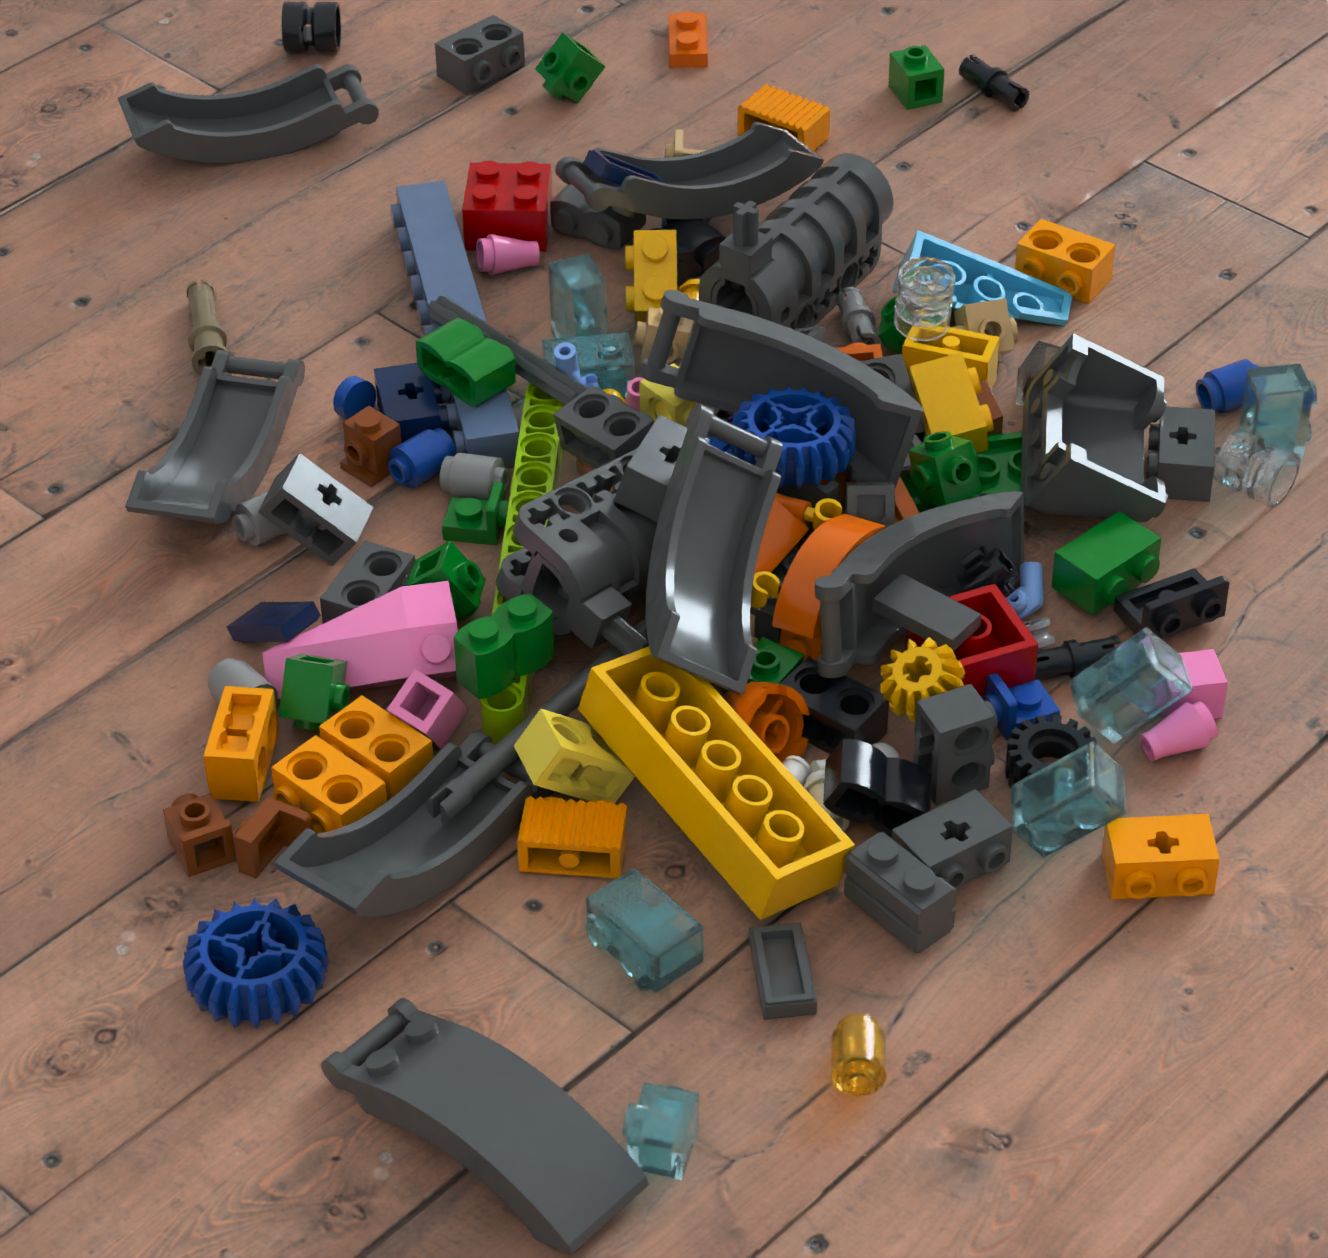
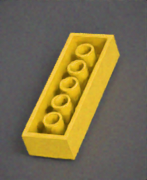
M649 646L591 668L578 707L579 712L759 920L839 885L845 871V857L854 849L855 844L708 681L653 658Z

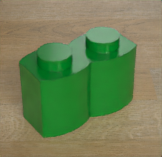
M455 318L416 341L417 366L435 383L447 386L457 398L470 406H477L516 383V359L512 351L506 345H502L493 339L485 338L478 326L464 319Z
M529 593L516 596L504 602L495 610L492 616L476 619L463 626L454 636L457 682L476 698L483 699L507 689L517 676L527 675L544 667L555 654L553 611Z

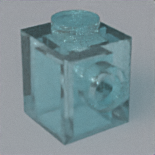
M644 1082L638 1103L630 1102L624 1116L623 1136H627L628 1154L645 1173L683 1180L699 1130V1093L683 1090L677 1086H662Z

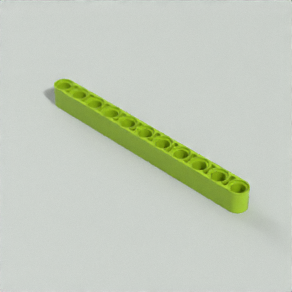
M530 382L526 387L499 570L504 558L524 548L514 537L513 533L520 508L526 503L558 488L560 483L564 449L561 448L553 414L565 405ZM497 586L492 615L500 605L508 601L497 589ZM534 672L517 676L514 682L504 691L494 696L480 699L482 732L492 737L493 744L496 745L528 718Z

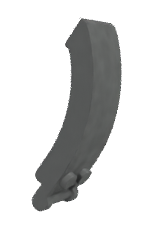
M315 64L275 83L233 94H181L160 89L153 82H150L118 97L137 146L172 158L208 163L246 162L287 154L317 143L325 138L334 137L340 131L356 123L372 124L379 116V110L375 102L367 97L361 85L362 78L360 72L352 64L343 65L328 73H325L321 65ZM340 88L347 90L353 102L343 108L334 92Z
M754 122L751 128L739 137L713 149L687 156L648 158L628 155L600 147L594 149L656 173L666 183L630 175L623 180L622 185H618L600 178L583 163L584 160L568 156L558 161L555 172L564 183L572 184L584 195L585 202L595 211H603L611 206L614 211L628 217H634L637 212L659 218L686 220L732 214L733 206L737 202L746 204L748 201H753L759 205L769 201L813 175L821 168L824 159L787 130Z
M667 290L664 292L660 304L663 313L650 356L643 360L640 375L644 379L674 388V394L681 399L701 403L731 413H736L740 410L741 402L751 401L753 394L766 395L769 388H773L776 391H784L787 386L791 390H801L806 386L808 392L811 393L824 391L826 399L832 397L839 398L840 406L849 408L850 416L854 419V426L856 427L855 453L853 454L852 461L846 467V472L850 474V478L859 482L891 481L896 488L923 413V407L914 398L862 362L806 334L757 316L692 299L685 293L677 290ZM683 317L694 321L679 368L669 366L667 359L680 318Z
M218 350L211 367L205 366L203 368L193 400L173 443L160 461L150 470H138L125 506L127 512L214 524L224 523L235 516L236 506L251 499L273 460L298 386H301L304 380V361L289 359L287 363L251 359L236 357L231 351ZM232 373H234V374L257 376V377L272 378V379H279V380H278V382H276V381L253 379V378H245V377H238V376H231V375H232Z
M697 403L690 411L686 421L687 431L668 484L655 531L646 589L647 637L653 658L733 693L742 695L758 650L753 646L751 637V593L761 540L781 480V475L775 471L782 453L783 444L771 436L761 438L713 415V409ZM707 434L754 455L756 465L754 466L707 444Z
M1012 491L975 497L910 516L866 539L832 571L830 576L816 579L814 582L815 597L820 600L822 654L817 659L818 674L826 678H839L847 674L855 663L863 665L874 664L893 642L906 632L904 627L872 611L873 598L901 573L947 597L964 592L957 576L966 570L959 561L975 548L984 546L990 552L997 547L1009 557L1016 568L1017 576L1009 583L1014 589H1017L1020 585L1019 567L1024 563V492Z
M476 730L460 746L451 742L447 743L408 785L367 816L347 826L328 832L316 833L306 828L277 858L274 864L279 871L357 916L380 917L399 913L434 898L468 875L521 823L527 797L532 796L534 799H537L541 796L546 798L550 797L555 791L533 785L522 761L518 758L503 771L520 780L518 783L515 784L498 775L473 796L472 801L446 824H442L441 813L436 818H433L426 808V800L452 778L460 776L495 746L492 737Z
M406 998L399 999L388 1008V1016L342 1053L335 1051L321 1062L322 1071L327 1079L336 1087L354 1093L359 1105L366 1113L398 1125L444 1151L499 1196L525 1223L536 1240L571 1255L649 1185L644 1172L622 1146L579 1103L547 1076L490 1038L462 1025L422 1012Z

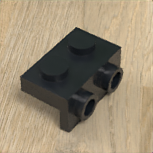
M1196 568L1116 596L1113 611L1144 645L1225 616L1230 583L1224 576L1207 581Z

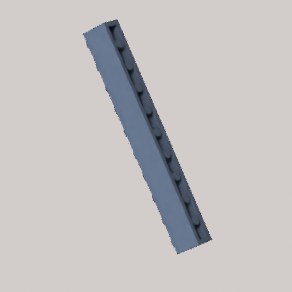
M445 181L396 187L397 203L390 204L393 228L397 229L398 245L400 252H403L406 275L410 276L413 301L417 300L420 326L424 325V336L442 326L429 316L431 310L429 304L432 300L436 301L439 296L447 297L487 323ZM440 385L442 403L449 402V404H445L449 430L456 429V431H452L456 454L460 452L502 458L505 468H514L519 429L507 388L477 406H470L457 398L447 386Z

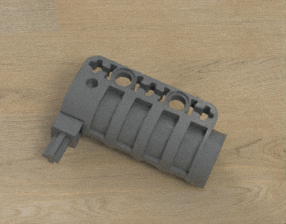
M844 153L836 155L814 173L811 180L806 181L796 189L788 200L776 207L767 216L766 220L759 223V210L756 209L757 203L753 201H748L746 204L735 203L733 206V233L719 244V260L702 275L699 282V301L757 316L793 330L814 327L837 305L836 297L841 291L845 298L847 295L844 288L856 287L873 271L879 260L882 224L890 217L893 210V194L886 177L869 160L859 155Z
M637 449L523 505L520 508L513 533L514 537L524 548L503 559L496 579L497 589L508 600L519 595L531 593L553 611L554 634L563 635L574 631L573 633L591 649L608 641L623 655L649 646L648 641L629 625L626 619L632 606L629 600L640 595L647 588L651 551L658 523L613 501L626 466ZM560 505H570L580 514L567 512Z

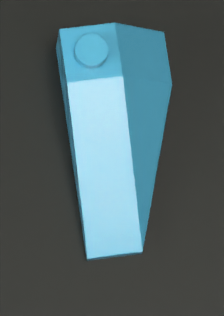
M917 230L899 264L892 291L904 296L922 284L948 310L952 311L965 304L1006 298L1009 317H1013L1016 320L1065 326L1067 323L1072 295L1066 290Z

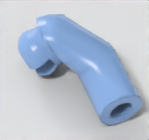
M569 342L558 344L554 349L557 369L575 379L587 389L592 385L599 388L596 375L588 374L581 377L575 346Z
M1030 561L1020 565V587L1006 597V600L1021 620L1039 610L1044 602L1043 565L1039 562Z

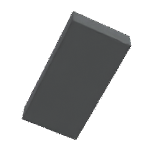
M903 573L873 598V612L926 640L930 637L936 641L938 646L947 644L953 651L980 628L981 625L980 613Z
M801 922L749 927V944L763 1020L817 1015V999Z

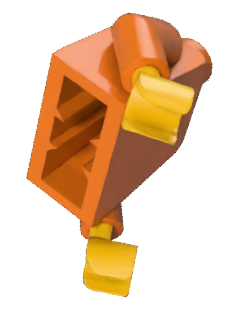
M776 493L758 552L751 593L752 607L762 608L766 605L768 596L770 598L777 597L780 581L771 572L809 530L806 526L808 521L813 522V529L815 530L827 520L842 515V506L838 501L830 498L822 499L816 504L815 508H812L811 502Z

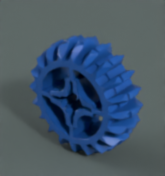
M787 386L784 391H776L773 388H769L766 395L753 394L751 401L741 402L740 410L734 413V418L731 422L761 438L771 436L782 442L783 449L775 471L781 475L779 488H782L785 484H792L800 489L801 485L806 483L818 487L821 479L834 481L836 473L846 472L847 464L852 461L853 454L855 453L856 427L854 426V419L850 416L849 408L840 406L839 398L832 397L826 399L824 391L808 392L806 386L801 390H791ZM730 444L732 455L754 466L756 465L754 455Z
M256 897L250 906L240 907L234 901L231 911L227 913L214 909L212 922L199 921L196 934L188 936L187 951L184 952L183 959L186 987L190 991L191 997H195V1002L199 1005L200 1011L210 1010V1014H212L215 1022L229 1017L234 1028L244 1020H250L256 1029L261 1020L271 1018L279 1025L281 1014L287 1012L298 1016L301 1003L314 1004L316 991L324 988L325 973L329 965L324 935L321 934L320 928L315 926L311 914L301 915L296 904L282 909L277 898L268 905H260Z

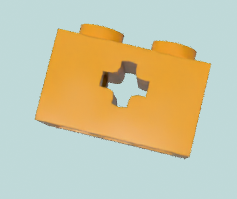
M1209 814L1106 818L1102 859L1111 899L1214 895L1220 858Z

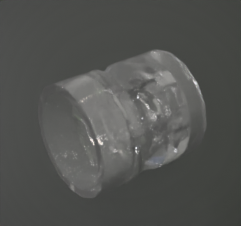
M919 257L905 262L899 269L893 322L896 329L903 336L917 341H931L938 339L948 331L956 276L953 269L946 262L937 258Z
M1237 429L1227 438L1219 451L1215 461L1213 478L1217 483L1236 492L1245 487L1249 498L1270 508H1275L1282 503L1294 485L1300 467V457L1298 454L1277 444H1271L1267 447L1264 438L1244 429Z

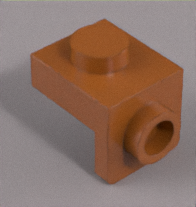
M267 797L248 820L242 821L236 829L233 844L236 848L239 872L257 878L284 845L289 847L306 828L313 830L311 815L298 806L288 805Z

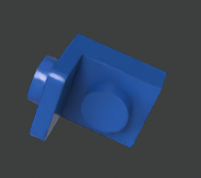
M998 673L987 675L986 694L982 696V699L992 704L997 715V728L1005 740L1011 738L1012 730L1015 727L1020 729L1021 722L1027 719L1035 725L1036 716L1044 715L1046 722H1052L1053 715L1060 716V709L1038 679L1008 688Z

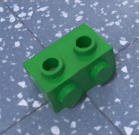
M1119 510L1055 551L1051 587L1094 615L1109 604H1115L1116 596L1131 591L1141 583L1149 582L1157 574L1160 567L1161 537Z

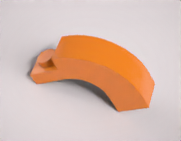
M842 514L827 520L814 530L792 561L779 592L772 621L773 627L781 629L779 644L804 654V661L808 657L817 661L818 656L822 654L820 600L815 597L814 582L820 577L830 576L832 571L857 546L872 535L883 530L886 527L885 525L852 515Z

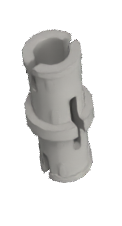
M855 287L844 288L848 299L845 300L841 291L836 297L837 306L842 314L841 326L843 330L851 337L853 343L881 345V340L874 328L875 316L870 308L865 305L861 291Z

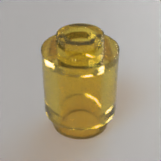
M851 1014L838 1022L831 1035V1079L834 1086L846 1094L854 1096L872 1094L882 1088L886 1082L885 1033L873 1017L866 1014Z

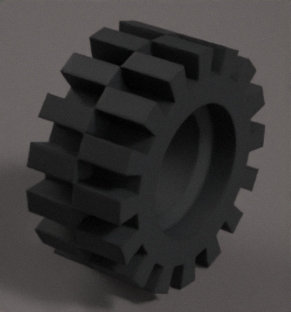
M1042 715L1036 716L1035 725L1027 719L1021 722L1020 729L1015 727L1012 730L1011 738H1008L1005 776L1006 779L1009 778L1008 785L1012 790L1019 788V797L1025 800L1031 794L1033 795V804L1041 806L1043 799L1050 800V807H1059L1060 799H1064L1066 804L1070 805L1076 802V795L1081 799L1088 795V789H1092L1095 783L1098 758L1097 740L1095 737L1090 738L1091 731L1086 726L1077 730L1078 721L1070 718L1067 724L1061 723L1062 716L1053 715L1052 722H1046L1045 716ZM1053 757L1061 759L1066 763L1048 764L1037 759Z

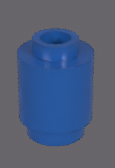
M1242 359L1206 372L1204 377L1196 382V394L1202 408L1215 410L1220 414L1260 400L1262 390L1265 388V377L1261 368L1256 364L1253 365L1248 359Z
M425 429L390 450L389 472L397 483L404 484L409 488H415L439 474L444 458L446 456H455L456 447L451 437L443 429Z

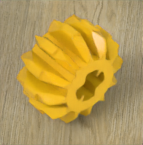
M930 637L927 638L921 647H917L914 641L908 639V650L903 653L891 649L890 658L893 663L881 666L880 674L884 681L880 684V690L884 699L890 702L889 705L894 714L898 715V717L907 714L909 720L916 723L918 700L964 686L962 679L965 678V670L962 663L956 659L953 650L947 644L938 647L936 641Z

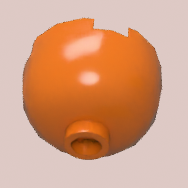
M752 681L746 684L742 695L730 692L724 698L781 763L784 762L786 757L791 755L802 758L809 740L802 737L804 726L803 714L809 715V710L800 693L786 685Z

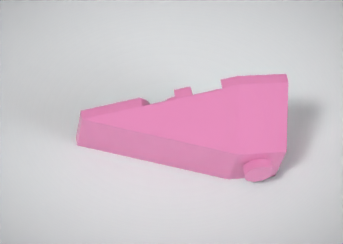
M443 581L399 587L298 635L288 642L263 652L265 679L276 688L278 693L277 700H281L286 658L298 654L347 661L344 684L349 685L350 691L404 684L414 668L432 680L456 677L454 636L458 632L449 582Z

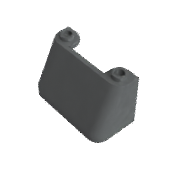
M1072 334L1036 375L1024 398L1020 492H1024V507L1039 514L1107 519L1120 510L1137 522H1147L1152 517H1158L1167 504L1168 494L1165 491V483L1161 479L1152 476L1144 481V430L1151 422H1157L1166 409L1167 400L1164 398V377L1076 334Z

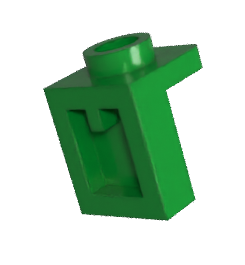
M494 482L489 500L451 497L442 524L443 540L497 545L502 527L506 525L509 500H505L504 483Z

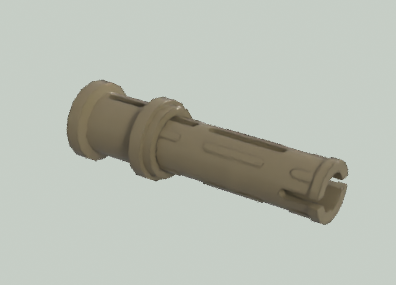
M201 280L202 290H198L197 281H193L187 287L186 292L193 326L188 335V344L193 351L191 364L194 371L200 376L205 366L211 367L218 350L228 351L225 348L227 345L226 332L217 321L214 289L205 280Z

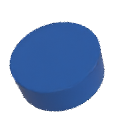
M351 376L346 378L338 386L334 394L333 407L336 414L347 420L367 406L374 408L376 390L372 383L360 377Z

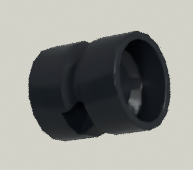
M285 1L283 3L281 27L285 52H306L310 46H314L317 52H339L341 45V14L338 2L317 1L313 7H309L306 1Z

